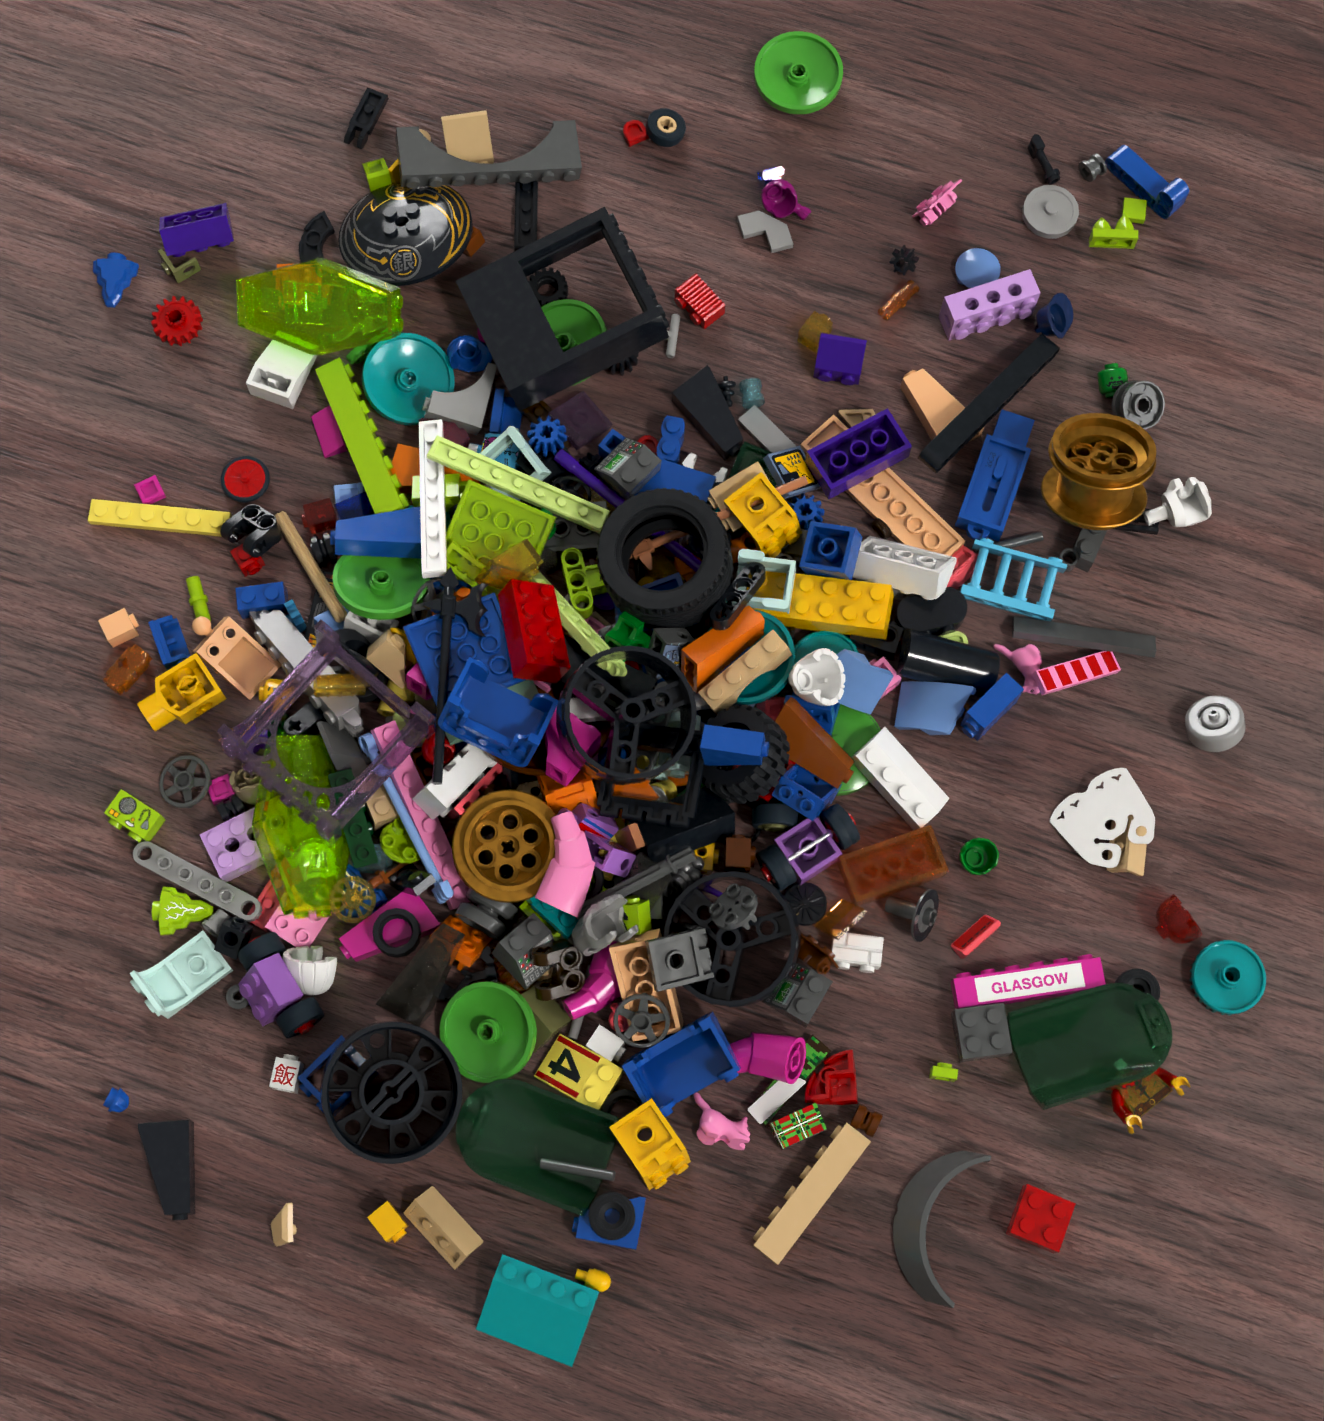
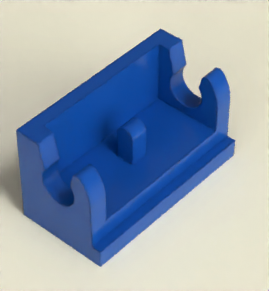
M172 615L148 622L162 663L167 670L191 656L177 618L173 619Z

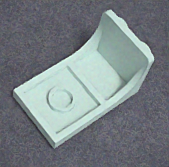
M203 930L155 966L142 972H136L135 970L130 972L133 978L130 983L138 993L148 998L144 1002L152 1013L155 1012L158 1017L162 1015L169 1019L231 973L233 969L222 954L214 950V943Z

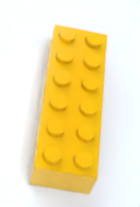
M765 571L766 579L753 597L783 600L787 574ZM795 573L789 614L780 611L752 609L771 614L781 621L785 627L829 631L886 640L894 593L892 585Z

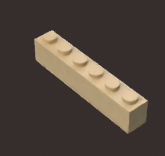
M848 1123L843 1127L840 1125L836 1127L829 1136L833 1139L828 1147L823 1145L814 1156L818 1159L813 1167L807 1165L799 1176L802 1179L797 1188L793 1185L784 1196L787 1200L782 1208L776 1206L768 1217L771 1223L766 1229L761 1226L752 1238L756 1241L753 1247L776 1266L779 1265L871 1143L870 1140Z

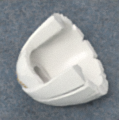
M821 648L807 654L795 663L788 678L794 693L803 700L820 706H831L838 703V700L841 699L844 693L845 674H843V664L841 660H837L838 656L836 653L830 651V649Z
M308 946L290 948L283 952V961L305 995L314 996L325 993L333 984L337 957H325V960H322L323 946H310V948Z

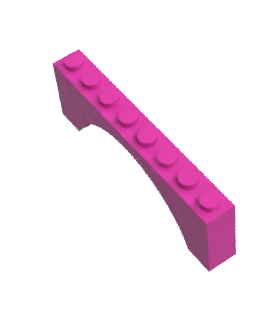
M416 663L406 674L407 689L423 699L429 700L432 696L418 663ZM555 709L542 737L547 753L546 775L566 787L580 769L567 756L560 743L556 727ZM570 713L573 733L581 748L591 758L600 747L601 733L594 726L585 724L576 715Z

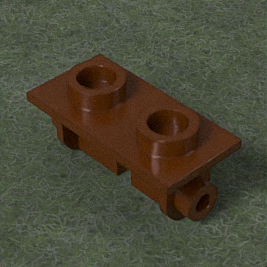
M801 933V949L798 956L800 960L804 963L806 962L818 974L828 973L831 965L837 969L839 968L833 959L835 955L826 946L823 948L819 947L820 944L811 935L806 937Z

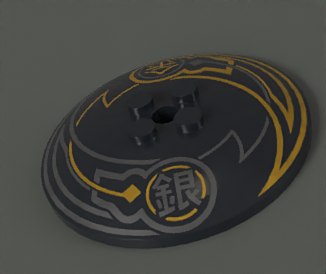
M400 181L370 192L350 209L340 227L339 249L347 267L365 281L383 286L416 284L442 273L460 258L471 239L473 220L465 199L450 186H419L412 189L401 187ZM406 222L405 226H399L401 223Z

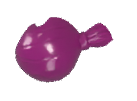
M773 180L766 184L762 190L761 200L763 206L776 218H784L792 213H796L800 219L805 220L812 212L808 207L801 206L798 203L794 187L786 180Z

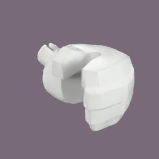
M1190 477L1187 479L1185 486H1183L1181 480L1177 478L1169 482L1166 492L1162 494V506L1143 512L1148 526L1168 519L1172 527H1187L1203 522L1211 516V498L1204 482L1198 481L1195 477Z

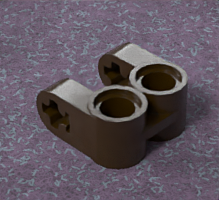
M559 939L537 946L531 950L533 965L548 966L554 964L551 978L535 984V994L538 1000L549 1001L577 993L583 988L585 977L579 967L583 955L576 949L575 945L565 939Z

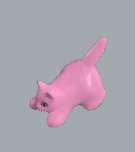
M995 644L993 648L1010 659L1025 678L1023 693L1039 694L1040 690L1032 675L1035 671L1040 670V665L1042 664L1039 649L1035 645L1028 644L1011 652L1005 646Z
M694 1093L693 1096L696 1104L703 1110L699 1128L696 1132L698 1139L705 1145H713L717 1141L722 1140L730 1148L744 1150V1143L750 1141L747 1117H744L741 1121L733 1122L722 1113L711 1109L699 1093Z

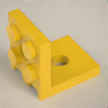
M762 472L724 500L727 508L753 538L757 550L764 552L765 557H776L783 547L796 542L800 534H802L795 511ZM756 500L764 502L760 510H753L751 504Z
M652 1098L609 1127L638 1170L648 1190L652 1188L655 1190L659 1189L667 1183V1178L672 1174L679 1175L689 1167L688 1163L691 1161L685 1146ZM641 1129H650L652 1137L647 1141H641L638 1138V1133Z

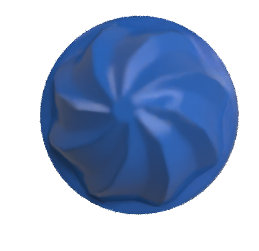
M112 1087L103 1106L109 1108V1112L120 1113L129 1106V1097L123 1089L119 1088L117 1090Z

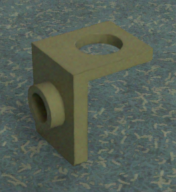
M162 248L158 250L163 261L161 263L163 270L167 276L172 274L177 283L184 281L201 270L195 257L175 268ZM193 266L190 271L183 273L186 268Z

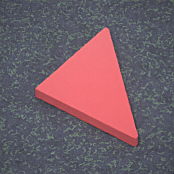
M497 763L489 769L485 776L476 785H473L460 801H457L452 806L453 808L447 816L452 820L465 812V808L470 806L480 796L481 793L478 790H485L495 780V777L503 771V766Z

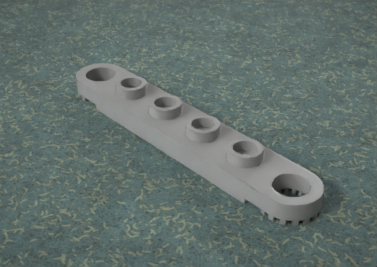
M149 841L140 842L135 846L133 850L134 860L155 874L248 922L255 921L262 914L261 903L248 893ZM150 848L152 850L151 857L147 860H141V851ZM249 902L254 903L255 911L250 915H245L243 913L244 905Z

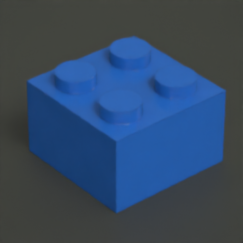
M810 521L799 566L806 575L852 580L863 537L854 527Z

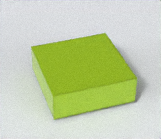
M1125 197L1122 206V216L1125 214L1132 223L1144 224L1147 200Z

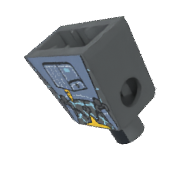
M654 628L648 649L662 654L681 670V649L696 639L685 628ZM645 666V668L654 678H662L655 671Z

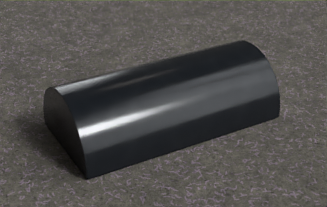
M906 628L904 629L896 675L918 681L973 686L976 688L974 695L982 697L997 681L1000 657L996 651Z

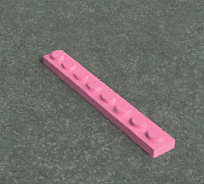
M391 721L371 730L392 781L443 882L448 880L454 892L453 896L446 901L449 910L458 908L462 902H470L466 897L469 887L462 881L455 868L452 848L438 817L432 820L412 800L424 785L396 721Z

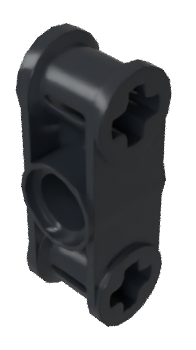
M311 701L303 705L299 711L284 723L286 741L293 747L304 745L309 739L320 732L316 724L317 722H327L323 715L324 712L320 708L316 709Z

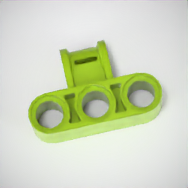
M568 548L561 555V564L570 605L583 619H587L593 613L592 596L607 593L608 591L599 573L598 565L585 566L582 553L576 548ZM570 559L578 561L574 565H569L566 563ZM574 581H581L583 584L579 587H575L571 583ZM580 602L588 604V606L583 609L578 608L576 605Z

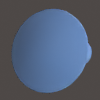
M973 248L963 252L955 265L957 282L968 288L998 280L1000 276V263L996 256L981 248Z

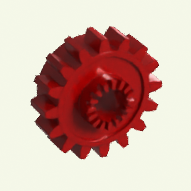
M172 296L171 302L163 299L165 305L157 304L158 312H152L155 320H152L151 324L156 336H159L163 343L167 340L170 346H173V344L182 346L183 343H191L194 337H198V330H202L200 322H203L199 307L195 306L192 300L187 302L184 296L180 298V301H177L175 296Z

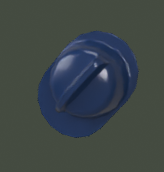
M1057 293L1047 305L1037 312V325L1034 329L1036 333L1042 332L1047 337H1064L1073 322L1074 315L1071 302L1065 294Z

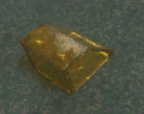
M525 539L490 560L475 578V581L478 584H489L488 586L501 590L511 579L531 582V579L540 573L538 568L544 561L529 540Z

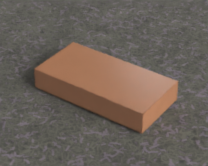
M636 823L624 827L615 834L617 843L632 853L645 846Z

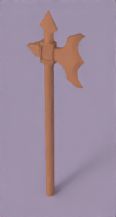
M802 476L775 489L780 495H784L808 485V481L805 476ZM756 500L751 504V508L764 502ZM728 508L716 512L721 521L734 516ZM673 530L652 540L650 538L644 539L635 548L631 558L634 557L635 560L640 559L651 571L653 564L651 554L655 552L654 549L688 534Z

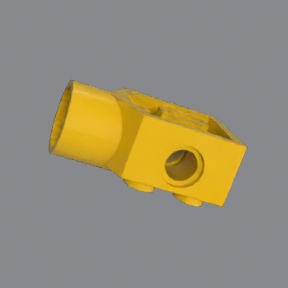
M196 652L156 677V692L138 702L137 706L156 732L175 719L186 725L227 698Z

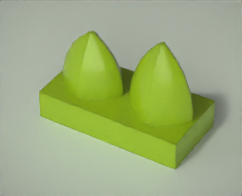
M1125 214L1118 220L1115 229H1111L1109 223L1104 218H1100L1093 226L1089 237V247L1134 249L1138 240V230H1134L1132 222Z

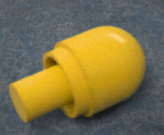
M590 1268L588 1272L581 1269L576 1271L575 1279L584 1281V1286L604 1292L611 1285V1278L604 1271Z

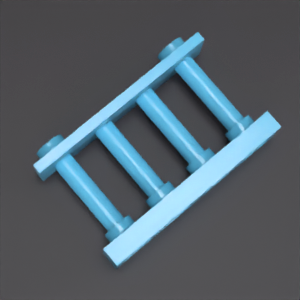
M975 539L972 549L979 550L972 578L970 583H967V585L963 584L960 589L965 599L1031 618L1051 621L1055 609H1051L1048 603L1057 572L1064 573L1068 564L1062 563L1063 560L1056 557L1046 559L993 544L994 541L990 539ZM988 553L1002 556L994 587L990 591L982 590L980 586ZM1011 559L1025 563L1017 594L1013 598L1004 596V592H1002ZM1034 566L1048 569L1040 600L1036 604L1027 602V598H1025Z

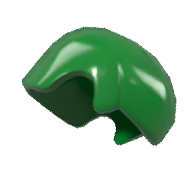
M974 838L966 842L960 849L959 861L961 866L971 875L986 874L998 864V849L989 839Z

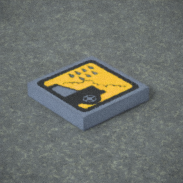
M801 446L767 454L763 458L778 486L802 476L806 477L808 485L784 494L783 497L785 499L817 490L820 487L805 463L806 455Z

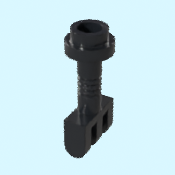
M1034 134L1028 145V151L1033 159H1038L1044 170V182L1052 185L1060 180V171L1058 168H1052L1043 151L1045 148L1040 135Z

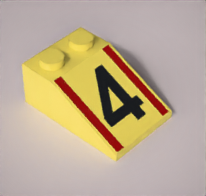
M559 1034L534 1077L598 1116L605 1100L614 1090L624 1071L599 1054Z

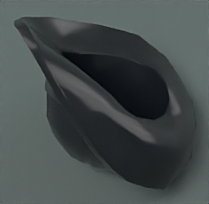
M339 629L331 633L332 638L341 647V663L347 671L358 675L365 673L371 679H376L381 671L366 659L367 650L371 643L364 635L352 629Z

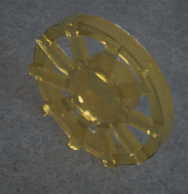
M348 876L339 880L332 887L329 895V904L331 910L339 919L349 923L363 921L373 912L376 904V895L372 885L358 876ZM348 881H355L353 889H351ZM344 883L347 891L345 892L338 886ZM359 883L365 886L360 891L357 890ZM368 889L370 896H362V893ZM335 891L341 893L343 897L334 898ZM363 900H371V906L363 903ZM334 902H342L343 905L337 910ZM360 906L368 910L365 915L362 914ZM345 908L349 910L348 916H344L340 912ZM356 909L359 917L351 918L353 910Z

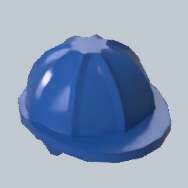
M472 335L458 336L447 347V356L452 369L478 372L483 371L488 362H492V355L487 345Z

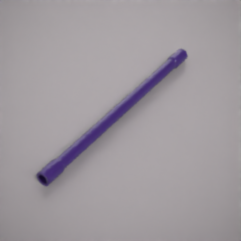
M561 449L555 455L554 460L568 472L573 473L612 506L617 508V506L623 504L625 501L623 498L586 470L565 450ZM660 531L650 536L652 538H656L666 533L664 531ZM674 540L662 545L693 571L697 572L701 561Z

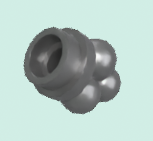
M696 856L697 860L678 869V873L672 872L669 882L675 890L682 893L688 886L702 878L700 870L704 867V860L701 857Z

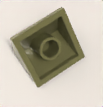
M534 986L521 995L528 1002L535 1017L537 1037L533 1052L536 1053L572 1020L554 999L549 1001L538 1000Z

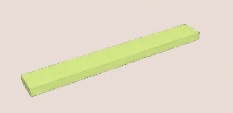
M438 435L427 453V458L539 508H544L555 515L599 534L610 514V511Z

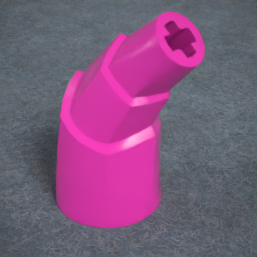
M612 941L610 945L594 953L589 968L590 975L585 980L583 988L562 1000L563 1007L571 1020L591 1012L596 1013L618 997H621L609 951V946L617 943V941Z
M751 1032L748 1037L730 1043L741 1067L738 1074L749 1072L750 1074L794 1084L803 1070L806 1059V1043L801 1037Z

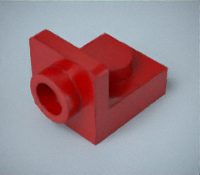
M243 544L230 551L245 577L258 573L265 566L262 557L254 558L243 550Z

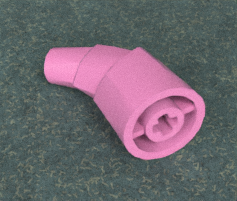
M572 811L551 818L556 837L554 840L555 858L550 861L535 898L578 918L590 886L595 862L592 860L585 832L580 830Z

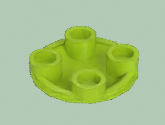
M400 817L383 828L380 835V846L391 860L408 864L420 860Z

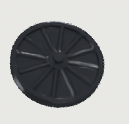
M805 882L801 886L798 883L794 884L784 895L789 903H791L799 925H813L820 921L826 912V896L818 886L812 883Z

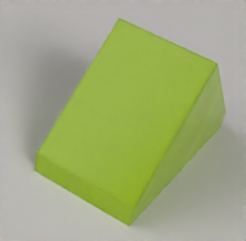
M384 158L362 163L371 192L392 184Z

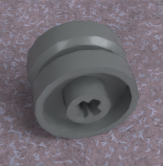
M469 888L466 897L474 905L466 902L460 903L455 916L474 929L484 932L490 938L501 941L507 932V927L500 920L513 922L519 910L511 903L490 900Z

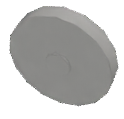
M1043 185L1035 188L1027 195L1022 208V216L1027 228L1035 235L1048 239H1057L1067 235L1074 228L1079 216V207L1075 197L1065 188L1056 185Z

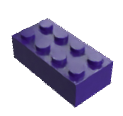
M887 408L808 450L805 463L829 500L908 458L912 445Z

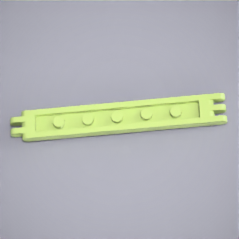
M535 569L530 582L552 585L539 570ZM555 589L561 624L568 631V635L580 644L581 649L591 657L596 653L598 654L610 649L609 645ZM621 659L596 664L603 670H607L612 676L624 677L627 674L625 663Z

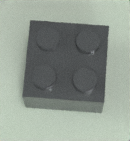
M1004 1003L960 1008L952 1011L951 1018L959 1063L1007 1057L1013 1053Z

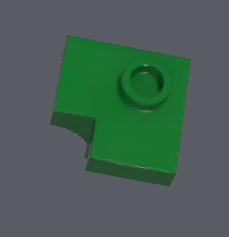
M624 611L619 615L615 626L605 635V642L610 648L630 645L648 648L651 636L643 632L644 622Z

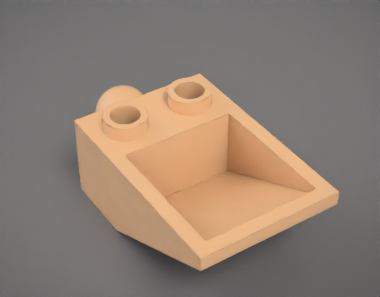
M199 616L193 620V631L198 635H205L206 637L192 652L194 654L197 652L205 664L248 700H251L259 691L260 686H263L266 680L270 679L281 667V663L273 660L269 652L229 616H225L213 629L211 628L210 620L204 616ZM228 629L234 631V635L231 638L226 636ZM213 646L218 650L214 656L210 654V648Z

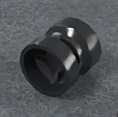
M235 794L230 796L229 800L220 801L215 804L224 822L247 811L243 801Z

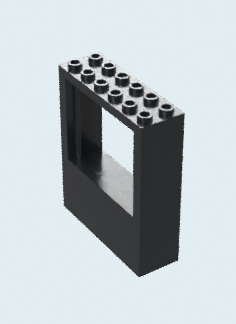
M605 207L456 280L519 411L669 338L667 328L670 326L665 317L666 314L661 304H658L651 285H648L644 271L639 267L633 250L629 248L623 231H620L614 214L609 215ZM605 238L643 313L563 352L526 277Z

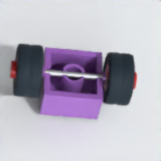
M836 803L820 814L821 821L818 817L814 821L807 818L774 839L772 845L756 855L761 867L760 871L768 882L770 881L780 891L796 881L801 886L838 862L843 854L840 849L846 850L860 840L855 820L839 804Z
M271 932L255 937L238 952V958L247 971L238 985L241 995L247 999L254 1017L260 1021L262 1027L276 1021L283 1035L286 1038H291L312 1030L314 1025L324 1017V1012L314 997L298 1002L302 998L303 993L281 957L283 952L286 951L285 946L278 934Z

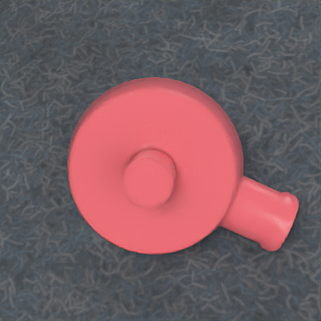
M618 1003L611 1004L612 1012L608 1019L609 1025L614 1031L616 1030L613 1018ZM618 1015V1026L621 1032L626 1031L629 1025L627 1018Z

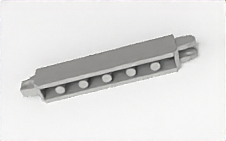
M281 610L249 612V616L255 625L256 632H254L256 640L261 645L265 644L273 660L276 661L278 659L285 674L292 676L299 690L309 695L312 705L324 712L323 715L330 725L334 724L339 731L344 728L352 737L356 738L363 735L364 729L362 727L363 720L360 717L359 699Z

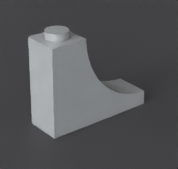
M488 362L482 377L475 384L458 392H438L433 390L430 397H425L422 410L426 411L424 419L428 421L442 419L444 426L477 435L482 428L497 366Z

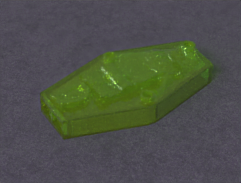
M316 258L236 279L238 326L311 355H323L393 339L401 335L404 324L401 318L403 297L400 295L399 287L328 259Z
M321 735L275 736L266 741L252 820L253 835L284 916L293 915L294 919L308 918L309 914H316L317 918L330 917L331 912L340 909L349 857L348 846L328 780V775L335 773V769Z

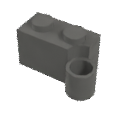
M1081 528L1073 548L1064 549L1059 556L1061 560H1063V557H1069L1073 561L1071 564L1066 563L1064 560L1062 561V563L1068 564L1064 572H1070L1074 567L1088 572L1094 563L1107 530Z

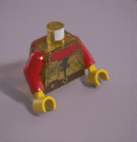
M1121 1058L1111 1066L1120 1078L1111 1086L1113 1112L1127 1125V1130L1130 1134L1134 1133L1132 1127L1134 1124L1142 1129L1140 1117L1173 1092V1087L1180 1096L1184 1095L1183 1090L1179 1088L1181 1085H1186L1190 1088V1084L1185 1077H1177L1169 1071L1152 1064L1140 1063L1131 1069L1124 1059Z

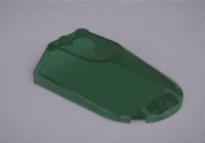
M1110 983L1014 1010L1007 1015L1012 1050L1028 1091L1042 1110L1146 1078L1163 1064L1172 1045V1027L1162 1005L1149 993L1146 994L1129 984Z
M499 1079L478 1088L465 1101L457 1119L456 1140L466 1164L481 1177L572 1213L585 1216L599 1191L603 1179L541 1169L540 1161L544 1158L607 1169L617 1140L609 1127L619 1121L620 1118L520 1080Z

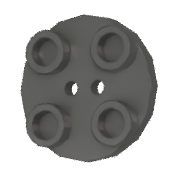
M736 883L729 885L726 891L709 907L712 920L718 928L724 930H733L741 926L749 930L750 925L748 922L750 920L752 922L757 921L754 914L758 905L757 895L749 887L739 886Z

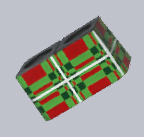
M817 1103L768 1124L781 1151L827 1130Z

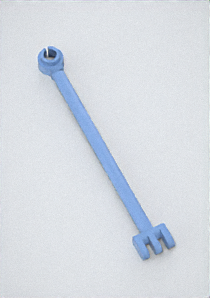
M371 733L363 734L358 738L360 748L370 758L427 873H431L435 878V887L431 891L437 902L443 904L453 896L454 892L448 880L443 882L378 754L379 750Z

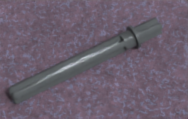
M688 847L672 856L668 854L665 860L586 900L577 919L579 920L585 915V912L592 904H597V902L605 897L614 894H621L623 897H626L672 872L678 873V869L697 860L693 849Z

